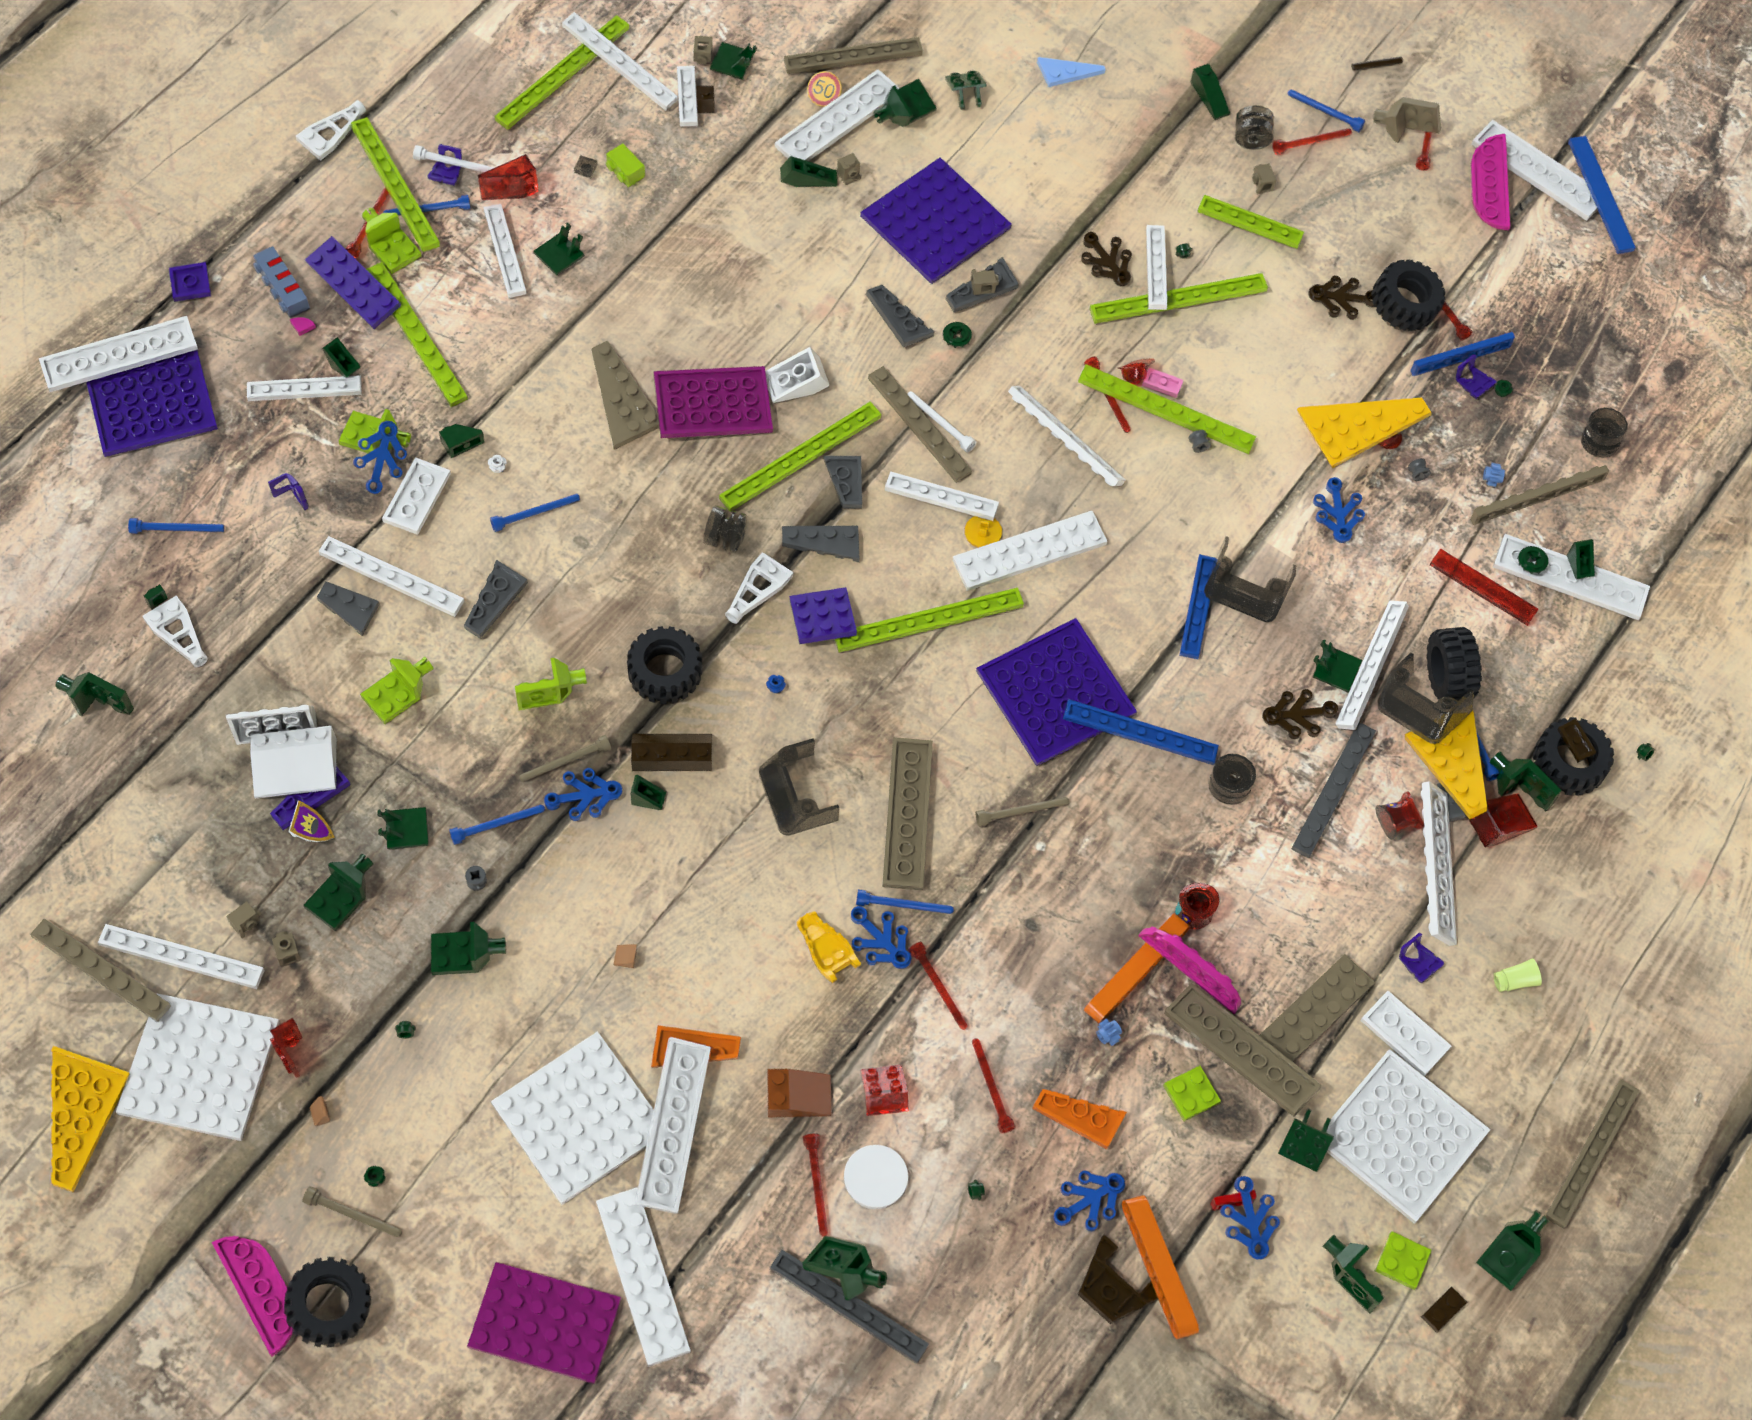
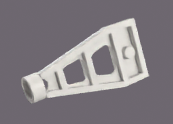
M357 100L348 108L308 126L296 135V140L321 161L336 149L352 129L351 122L359 120L361 115L366 112V109ZM345 118L348 123L340 129L334 124L337 120ZM325 128H331L335 131V135L331 140L326 141L318 132Z
M762 552L750 566L731 607L725 613L727 619L737 624L744 615L782 590L793 577V572ZM760 575L771 582V585L764 590H759L753 586L755 577ZM747 590L757 596L751 603H747L742 599Z
M177 596L142 616L155 635L188 659L194 667H200L207 662L208 657L200 647L188 611ZM180 619L183 624L181 631L172 635L165 630L164 627ZM189 635L193 643L183 648L177 641Z

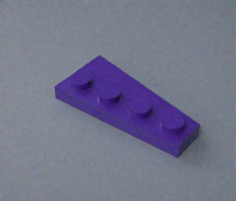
M336 766V789L288 795L270 814L279 827L285 830L291 825L298 800L316 809L351 784Z

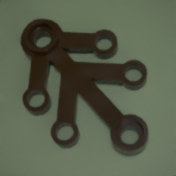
M1086 233L1083 244L1087 248H1094L1101 257H1092L1090 252L1082 254L1081 262L1083 264H1094L1091 274L1094 277L1111 278L1118 286H1125L1130 282L1131 275L1127 271L1128 262L1131 260L1132 252L1128 249L1121 252L1122 263L1120 268L1115 263L1118 249L1122 243L1121 238L1113 237L1111 239V252L1109 256L1098 242L1096 233ZM1102 266L1109 267L1112 271L1103 270Z
M1332 276L1330 281L1324 285L1315 284L1308 292L1309 298L1313 301L1321 302L1329 310V316L1333 318L1339 316L1340 308L1329 299H1334L1347 312L1346 316L1350 320L1357 318L1358 310L1347 301L1363 302L1368 307L1374 306L1373 301H1371L1373 300V290L1367 291L1365 295L1346 293L1349 290H1356L1358 288L1359 280L1356 278H1350L1345 285L1333 292L1328 290L1338 288L1341 284V278L1339 276Z
M1304 689L1291 709L1282 711L1284 706L1290 704L1293 700V694L1290 691H1285L1275 707L1271 706L1263 711L1262 718L1266 724L1271 726L1278 725L1286 730L1291 739H1298L1301 729L1298 726H1292L1284 719H1292L1308 730L1307 733L1310 737H1317L1320 733V727L1303 717L1324 715L1326 718H1333L1337 714L1338 705L1334 701H1326L1323 707L1301 709L1312 698V692ZM1303 694H1307L1309 697L1305 698ZM1269 715H1273L1275 719L1270 718Z

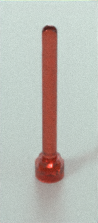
M1347 128L1288 142L1281 139L1275 140L1272 143L1274 153L1278 155L1284 153L1289 148L1351 135L1352 130Z
M1426 131L1421 155L1416 160V168L1422 171L1428 170L1431 163L1428 153L1432 133Z
M386 188L382 190L373 206L377 214L389 195ZM366 221L355 240L348 243L346 250L354 258H357L361 253V243L366 236Z
M1445 301L1442 310L1456 327V335L1461 341L1471 336L1472 330L1468 325L1460 322Z
M1096 356L1090 357L1084 362V365L1100 369V362ZM1104 394L1123 431L1129 433L1131 428L1115 398Z
M923 942L912 945L908 949L909 953L916 960L920 961L960 1029L965 1030L967 1023L927 959L926 947Z
M974 1038L972 1045L999 1117L997 1123L999 1132H1010L1016 1126L1013 1119L1006 1114L980 1040Z
M817 1133L803 1136V1145L809 1150L819 1233L824 1237L828 1234L817 1153L820 1136Z

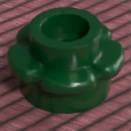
M1184 243L1175 248V255L1180 256V258H1186L1190 256L1193 249L1190 248L1189 243Z
M1507 380L1497 381L1495 385L1496 394L1500 397L1508 396L1513 391L1512 384Z
M1643 743L1636 751L1638 753L1637 758L1647 761L1652 757L1655 749L1650 743Z
M410 1021L399 1022L395 1026L397 1037L402 1039L413 1037L416 1027Z
M371 1166L366 1170L364 1180L366 1183L368 1182L369 1186L376 1187L385 1181V1171L382 1167Z
M976 1179L968 1183V1193L971 1200L978 1199L980 1201L982 1195H985L982 1182L979 1183Z

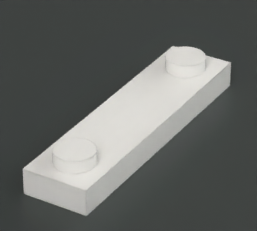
M677 66L680 127L698 126L694 66Z

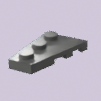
M824 456V463L842 507L862 509L861 456Z
M325 581L317 596L320 603L341 617L346 624L351 625L361 636H363L379 606L378 600Z

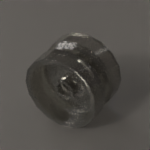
M1253 105L1247 106L1237 113L1235 119L1236 143L1246 149L1256 150L1265 148L1273 142L1274 115L1272 111L1263 106Z
M1227 754L1220 757L1215 762L1208 781L1209 790L1213 797L1225 804L1243 802L1249 796L1256 779V770L1252 762L1239 754Z

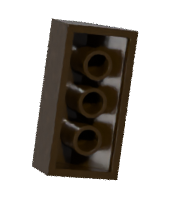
M633 734L631 743L632 771H712V734Z

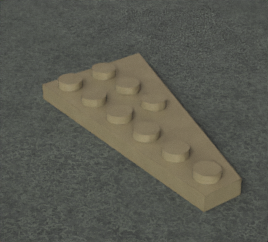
M606 341L591 348L614 450L658 429V414L610 343Z

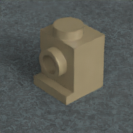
M695 36L694 61L701 65L711 62L712 37Z
M854 153L838 159L837 173L845 185L861 179L860 162Z
M1270 164L1255 166L1252 179L1253 183L1257 185L1256 193L1261 194L1274 191L1276 177Z
M972 269L971 285L973 295L995 293L996 285H999L998 274H995L994 270L976 272V269Z
M246 901L226 917L239 936L244 938V932L253 929L257 922L260 921L259 916L262 914L255 905L251 907Z
M283 931L276 934V938H273L272 942L280 966L283 967L301 961L293 933Z

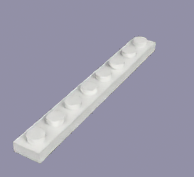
M575 12L562 22L563 28L665 111L677 101L678 96Z
M1012 386L1008 392L1012 395V399L1015 402L1026 407L1025 410L1029 414L1035 415L1042 426L1048 427L1052 431L1053 436L1065 442L1064 445L1068 449L1074 450L1081 461L1092 466L1091 469L1095 473L1101 474L1108 485L1122 486L1126 479L1021 386Z
M328 536L319 550V555L455 617L464 603V598Z
M1389 601L1335 723L1338 729L1356 730L1409 608L1407 602Z
M105 924L98 940L99 946L254 989L258 988L264 973V968L108 924Z

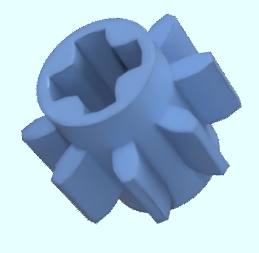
M1491 463V467L1486 466L1484 469L1483 480L1487 481L1486 484L1488 486L1496 487L1497 483L1502 484L1505 470L1501 469L1500 464Z
M1105 1019L1099 1023V1030L1096 1031V1034L1103 1044L1109 1042L1113 1046L1120 1041L1121 1037L1119 1035L1122 1034V1030L1115 1020L1109 1023L1108 1019Z

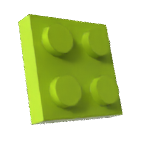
M1197 1066L1163 1084L1183 1121L1221 1103L1201 1066Z
M1391 1231L1375 1272L1415 1290L1431 1249Z

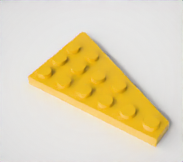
M1422 397L1308 406L1297 409L1298 414L1331 468L1340 465L1432 415Z
M1471 702L1405 734V740L1469 819L1487 811L1474 710Z
M53 1046L51 1049V1183L53 1186L74 1192L120 1099L130 1073Z

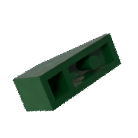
M1209 63L1194 68L1190 83L1213 119L1217 120L1230 115L1218 78Z
M790 156L780 167L781 182L795 187H836L838 185L837 170Z

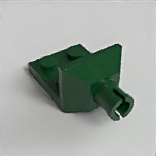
M918 78L899 89L895 85L892 86L885 97L883 107L874 111L875 119L879 117L877 119L879 124L890 119L891 122L904 127L935 111L936 106Z
M90 672L77 676L75 680L62 674L56 681L55 687L67 693L80 716L85 714L95 699L101 704L105 705L107 703L119 713L124 712L130 715L134 710L125 690Z
M1500 751L1489 762L1499 772L1497 786L1500 796L1504 795L1518 783L1522 791L1528 793L1534 799L1535 804L1546 812L1552 807L1562 792L1531 759H1514L1511 762Z
M361 854L352 864L347 861L330 862L328 868L331 875L303 905L306 910L334 931L345 922L366 898L364 875L374 863L368 857L365 859L366 856L364 854Z
M470 922V931L433 933L431 934L432 975L478 973L489 962L490 955L506 954V938H489L488 933L475 922Z
M1535 1210L1534 1214L1526 1222L1524 1220L1507 1222L1503 1230L1476 1262L1510 1291H1512L1541 1255L1542 1241L1540 1232L1550 1220L1543 1216L1537 1223L1536 1221L1542 1214L1538 1210Z
M1332 1235L1322 1247L1334 1258L1332 1262L1334 1279L1370 1314L1385 1297L1382 1296L1381 1290L1376 1285H1371L1366 1280V1276L1361 1270L1354 1268L1370 1248L1367 1245L1350 1243L1346 1246L1336 1235Z
M824 1236L802 1262L804 1270L840 1279L844 1298L848 1301L864 1292L869 1285L882 1289L883 1285L885 1286L887 1282V1273L885 1271L873 1269L872 1261L864 1245L829 1236Z

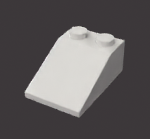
M811 347L765 371L767 388L773 403L812 395L830 386L820 357Z

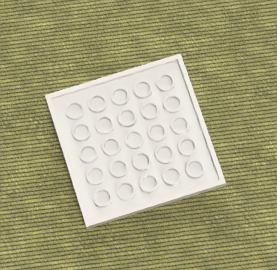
M157 993L158 996L169 1002L171 1007L158 1023L148 1017L129 1072L130 1075L125 1083L116 1109L117 1115L242 1141L278 1030L279 1019Z
M598 1031L491 1101V1104L561 1206L646 1149L654 1112L651 1105Z
M1389 1049L1331 1118L1326 1133L1334 1136L1327 1153L1415 1224L1490 1129Z

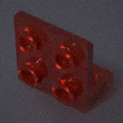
M291 1018L270 1030L273 1038L269 1040L282 1060L289 1074L293 1072L297 1078L300 1075L285 1048L297 1045L303 1037L296 1022Z
M902 1065L861 1069L867 1116L909 1111L908 1089Z

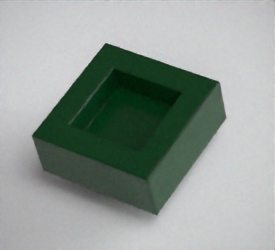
M160 584L155 588L149 589L143 595L151 610L168 599L165 590Z

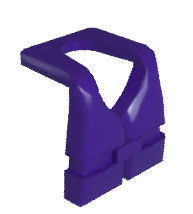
M443 144L438 145V154L445 156L446 151L449 150L455 154V158L462 160L461 149ZM437 161L432 171L429 172L428 179L437 182L442 181V183L454 186L459 177L461 167L455 165L446 167L443 162Z
M1473 354L1458 366L1456 381L1472 397L1478 399L1485 391L1496 385V380L1474 367L1476 355ZM1468 363L1473 379L1461 378L1463 369Z
M284 473L268 481L274 498L291 490L304 511L309 508L302 487L292 475ZM286 478L291 484L274 489L278 483Z
M1418 933L1403 945L1399 954L1400 961L1415 976L1414 978L1419 983H1423L1432 973H1435L1444 965V962L1439 957H1435L1434 953L1420 943L1421 933ZM1412 943H1414L1418 951L1417 959L1405 956L1408 947Z

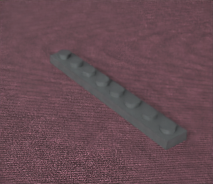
M1360 722L1358 723L1291 850L1310 858L1376 730Z
M781 1249L770 1266L771 1271L914 1363L918 1364L928 1348L929 1343L859 1298L854 1297L849 1301L845 1300L840 1286L821 1274L804 1270L802 1262Z

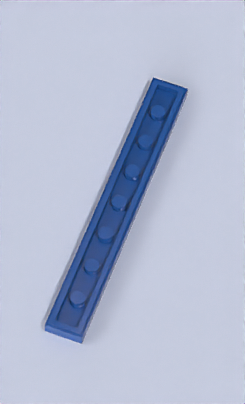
M1587 137L1570 138L1568 141L1617 254L1633 252L1636 247Z
M1070 699L1067 701L1063 715L1064 720L1214 765L1219 748L1217 744Z

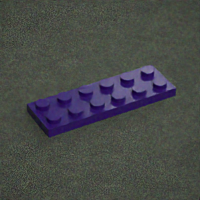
M333 236L305 259L306 263L373 329L378 327L401 306L400 302Z

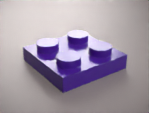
M206 262L169 268L174 302L211 296Z

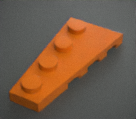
M658 1025L651 1068L663 1067L670 1037L711 1047L708 1062L738 1059L741 1037Z
M1042 1089L1032 1108L1105 1149L1109 1147L1127 1113L1122 1110L1110 1109L1108 1106L1088 1103L1089 1101L1073 1099L1068 1095Z

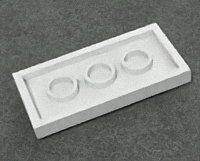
M415 458L382 517L383 522L418 535L451 475L450 470Z
M1389 991L1360 1020L1423 1076L1451 1048L1447 1041Z

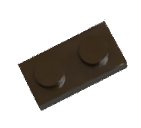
M1577 719L1558 727V732L1577 763L1596 754V750Z
M1451 1286L1421 1318L1437 1333L1467 1301Z

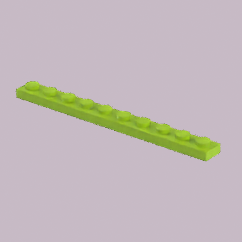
M616 15L601 27L598 32L613 43L630 28L626 21ZM582 43L496 114L495 121L509 130L598 55Z
M368 117L351 122L352 130L421 250L426 252L440 247L437 236Z
M383 262L367 268L366 270L400 302L401 306L392 315L450 407L468 400L463 388Z
M1263 273L1168 290L1167 310L1267 292L1268 286ZM1148 294L1090 305L1094 324L1166 311L1148 309Z
M1085 365L1079 377L1078 383L1194 432L1205 430L1208 438L1246 454H1249L1256 436L1089 365Z
M871 401L721 493L719 499L730 512L876 422L881 418V413Z
M1017 587L856 627L857 636L834 640L840 653L1023 608L1024 603Z

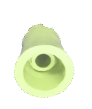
M1533 958L1493 974L1494 983L1499 992L1541 986L1542 984L1539 967Z

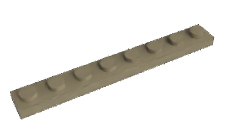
M915 37L784 56V64L787 74L918 56L923 55V48L920 38Z
M884 366L868 375L869 381L956 483L971 475L972 470Z
M1606 465L1601 467L1595 466L1587 472H1578L1572 477H1563L1555 483H1546L1540 488L1528 489L1522 494L1511 495L1505 500H1496L1490 505L1479 506L1474 510L1470 520L1473 525L1599 483L1605 480L1609 469Z
M43 919L30 934L32 938L157 1023L170 1009L171 1005L169 1002L46 919Z
M1622 1079L1616 1085L1545 1215L1551 1222L1563 1229L1569 1222L1640 1091Z

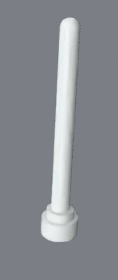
M416 145L413 151V159L415 160L430 159L492 175L497 174V169L494 167L428 152L423 146Z
M908 392V396L913 402L955 437L966 453L975 447L976 440L971 436H964L916 394Z

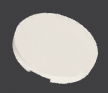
M883 1145L865 1146L857 1150L849 1158L845 1166V1188L855 1202L865 1208H886L898 1201L903 1196L907 1187L908 1171L902 1157L889 1147Z

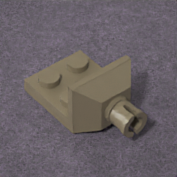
M1402 97L1391 105L1389 111L1376 109L1373 115V122L1385 124L1386 131L1394 142L1397 143L1406 128L1437 134L1441 131L1439 103Z

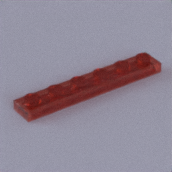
M1442 549L1438 551L1430 563L1431 567L1527 626L1539 610Z

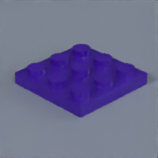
M846 587L789 596L799 644L857 636Z

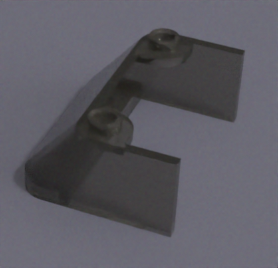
M1225 536L1205 585L1204 593L1206 597L1263 622L1273 621L1293 583L1297 565H1292L1286 580L1272 578L1267 582L1266 587L1263 588L1230 574L1233 564L1229 557L1224 556L1229 543V537Z
M1410 653L1391 671L1378 698L1377 707L1381 713L1422 739L1436 744L1441 742L1473 711L1474 691L1470 689L1459 701L1451 697H1442L1434 703L1405 685L1414 674V654Z
M814 738L781 748L759 768V777L778 830L783 835H793L839 820L838 804L819 810L817 803L810 798L798 800L786 768L794 765L799 759L814 755Z

